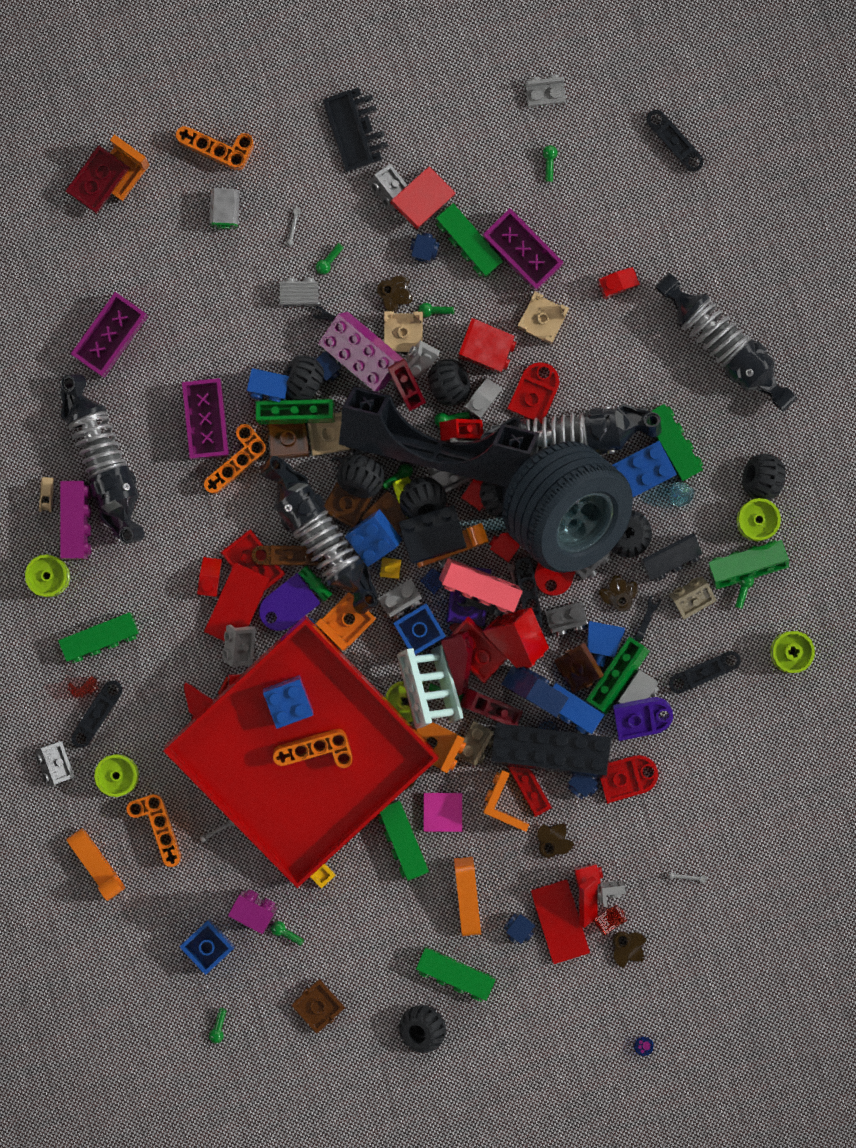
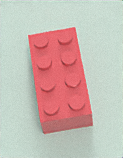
M447 558L439 577L445 589L455 592L456 589L462 593V596L469 599L476 597L480 600V603L487 606L494 604L498 610L505 613L515 611L523 592L516 584Z

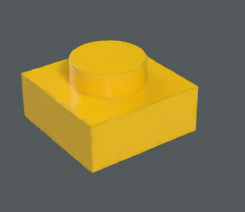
M382 558L380 577L399 579L401 560Z
M323 864L310 877L322 889L335 877V873L326 864Z

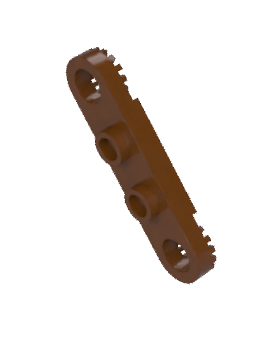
M261 545L255 547L251 552V560L256 565L317 566L326 558L323 556L321 561H311L313 553L306 554V550H308L306 546ZM258 550L265 552V560H257L255 555Z

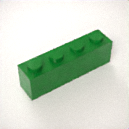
M454 203L436 217L437 228L442 233L446 232L449 235V242L455 248L457 246L462 251L460 253L466 262H472L474 265L473 270L479 277L482 275L484 278L488 277L503 264V260Z
M333 399L283 400L280 402L256 401V421L258 424L335 423V403Z
M663 404L652 410L651 412L657 413L660 416L662 426L661 434L655 438L657 441H660L681 483L703 470V462L699 456L695 457L692 452L694 449L689 439L685 440L682 435L684 430L679 422L676 424L673 416L675 415L671 407H666Z
M772 540L763 546H753L743 552H733L724 558H714L708 564L710 575L717 590L740 583L741 577L746 574L749 577L756 578L789 568V558L783 541Z
M129 612L58 641L66 662L72 661V664L82 661L85 655L90 654V657L100 654V650L107 647L110 650L118 647V642L125 640L128 643L136 640V635H139L140 632L132 612Z
M629 636L586 701L608 714L650 650Z
M398 800L389 804L377 817L380 824H385L387 831L384 834L388 842L392 841L394 849L391 851L395 860L399 859L401 867H399L402 878L406 877L409 881L428 873L429 869L401 801Z
M426 946L416 966V970H419V975L426 978L432 976L436 978L437 983L444 986L448 983L454 986L453 990L462 994L468 992L472 994L471 998L479 1002L482 999L487 1001L496 981L495 977Z

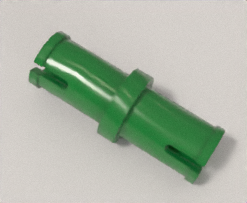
M307 565L298 573L310 585L309 588L319 595L323 602L333 594L321 582L322 579L318 578Z

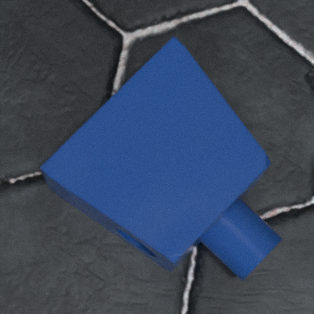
M588 621L587 648L590 653L595 654L594 659L598 666H605L606 656L615 657L625 628Z

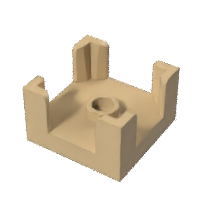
M535 291L517 328L552 345L569 308L562 304H555L543 298L544 295Z
M384 311V342L395 352L408 353L413 345L416 346L420 340L423 342V312L397 314L393 311Z

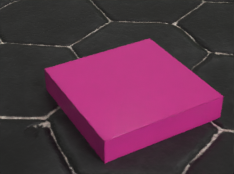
M424 793L425 832H462V793Z

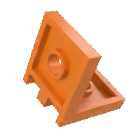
M114 134L110 139L114 147L110 153L130 167L127 174L112 193L123 202L150 165L144 155Z
M350 592L323 619L320 618L315 623L342 651H345L376 620L369 611L364 614H359L355 611L353 607L354 596ZM348 613L355 616L354 623L350 625L344 622V616Z
M434 722L422 728H417L416 731L425 740L430 737H434L437 740V746L434 750L438 753L439 759L432 765L446 773L449 770L453 771L457 763L455 759L457 753L461 754L466 746V743L463 742L465 738Z
M501 770L500 773L496 772L492 781L495 785L493 790L489 789L484 800L487 803L483 812L527 832L529 823L495 809L510 774L504 770Z

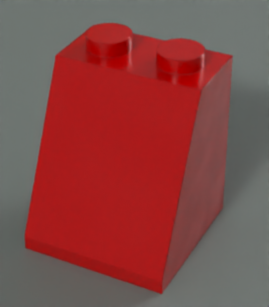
M472 318L458 358L501 374L503 370L507 371L510 359H507L509 351L513 353L517 342L513 341L514 335Z
M532 607L504 613L502 617L498 616L483 630L486 637L516 668H530L534 666L535 661L542 658L549 649Z

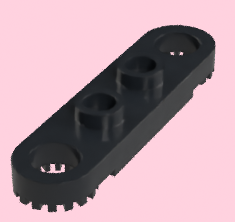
M661 110L650 111L646 118L649 128L688 171H699L704 163L702 155L699 154L695 147ZM652 115H659L661 122L657 125L653 124L650 119ZM691 157H696L699 160L697 167L690 166L688 161Z
M727 651L672 676L669 680V688L674 693H683L739 667L741 658L735 651ZM728 655L735 656L736 664L734 666L726 664ZM677 678L682 679L684 682L683 688L679 690L673 686V682Z
M108 681L97 695L71 736L74 746L84 748L90 744L123 693V687L118 681ZM112 684L118 687V693L114 696L108 693V687ZM78 733L86 735L85 743L79 744L76 741Z

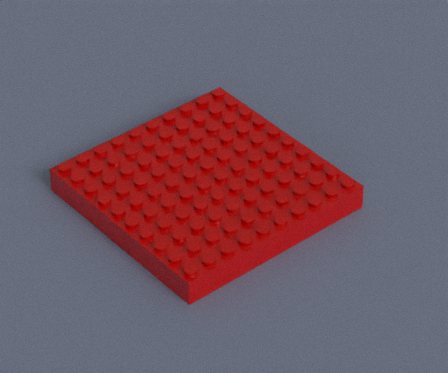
M306 615L175 735L163 749V752L296 888L301 886L439 759V755L434 748ZM300 675L313 709V716L277 729L263 695V688ZM334 729H341L346 733L352 752V763L347 768L337 766L332 752L285 766L277 765L273 760V752L277 746ZM336 735L333 737V741L341 743L343 737ZM320 740L314 743V746L318 749L323 748L325 745ZM298 746L295 751L298 754H303L306 748ZM292 748L289 749V753H291V757H293V755H292ZM279 752V756L284 759L286 754ZM344 753L338 756L340 761H347L349 758Z

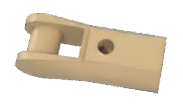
M41 477L39 512L49 510L52 513L54 478ZM43 497H49V503H44Z

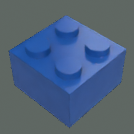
M252 368L247 392L252 399L263 401V398L275 402L287 400L286 391L289 376Z
M380 509L351 528L345 536L367 567L394 550L403 540Z
M427 604L393 623L408 649H414L415 655L446 637Z
M300 675L263 688V695L277 729L313 716V709Z
M210 918L179 946L205 975L235 948L234 944Z

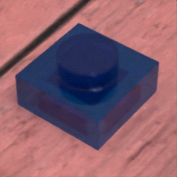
M434 567L420 580L433 594L443 586L439 580L441 574Z

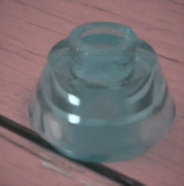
M685 482L674 483L669 490L671 504L684 506L690 503L694 497L693 488Z

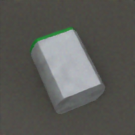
M211 189L210 227L224 230L238 228L239 190Z

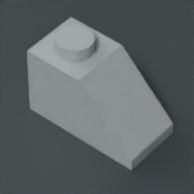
M487 378L466 404L465 409L478 419H481L502 391V388Z
M638 670L617 702L621 704L646 699L650 696L654 697L659 690L657 687L659 682Z

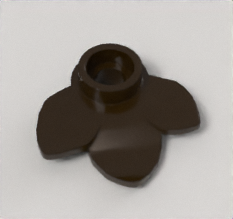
M399 275L394 276L390 281L384 280L378 284L377 293L383 299V305L388 311L396 313L398 304L406 305L413 301L411 293L406 289L410 282L409 278ZM385 286L389 287V293L384 291Z
M618 575L612 577L609 588L599 590L603 602L607 605H613L620 612H625L631 608L632 599L638 593L636 582L626 584L625 580ZM625 599L626 603L620 604L619 600Z
M542 824L538 830L539 852L543 857L551 858L556 854L564 855L574 846L573 841L565 839V824H557L551 829ZM548 844L552 846L550 852L545 851V846Z
M624 931L617 932L612 939L615 947L613 956L616 963L624 968L628 960L635 962L644 961V952L641 946L647 939L638 932L630 934ZM619 938H625V943L619 944Z

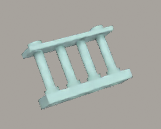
M442 645L432 649V654L415 656L413 648L406 649L397 654L416 729L431 724L434 718L448 716L450 723L463 719L455 683ZM434 661L436 672L419 673L417 663ZM439 680L440 691L424 692L423 681ZM444 699L446 709L429 711L427 700Z

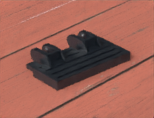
M359 87L323 100L346 172H351L383 160L381 153L378 151L389 147L387 142L371 146V141L385 136V133L380 131L366 136V134L373 132L370 118L366 115L376 112L377 108L376 106H371L360 111L359 105L371 102L373 96L367 95L355 100L354 98L362 95Z

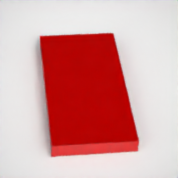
M235 562L204 632L225 642L224 634L227 625H232L235 628L249 627L270 577Z
M565 879L530 890L553 964L589 954L590 950L583 928L579 925V915L568 880Z

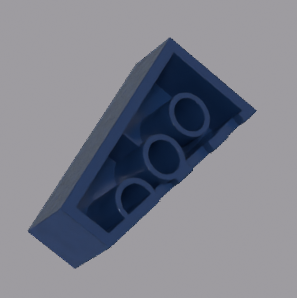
M513 665L501 684L556 718L569 698L548 685L549 680L525 667L516 668Z

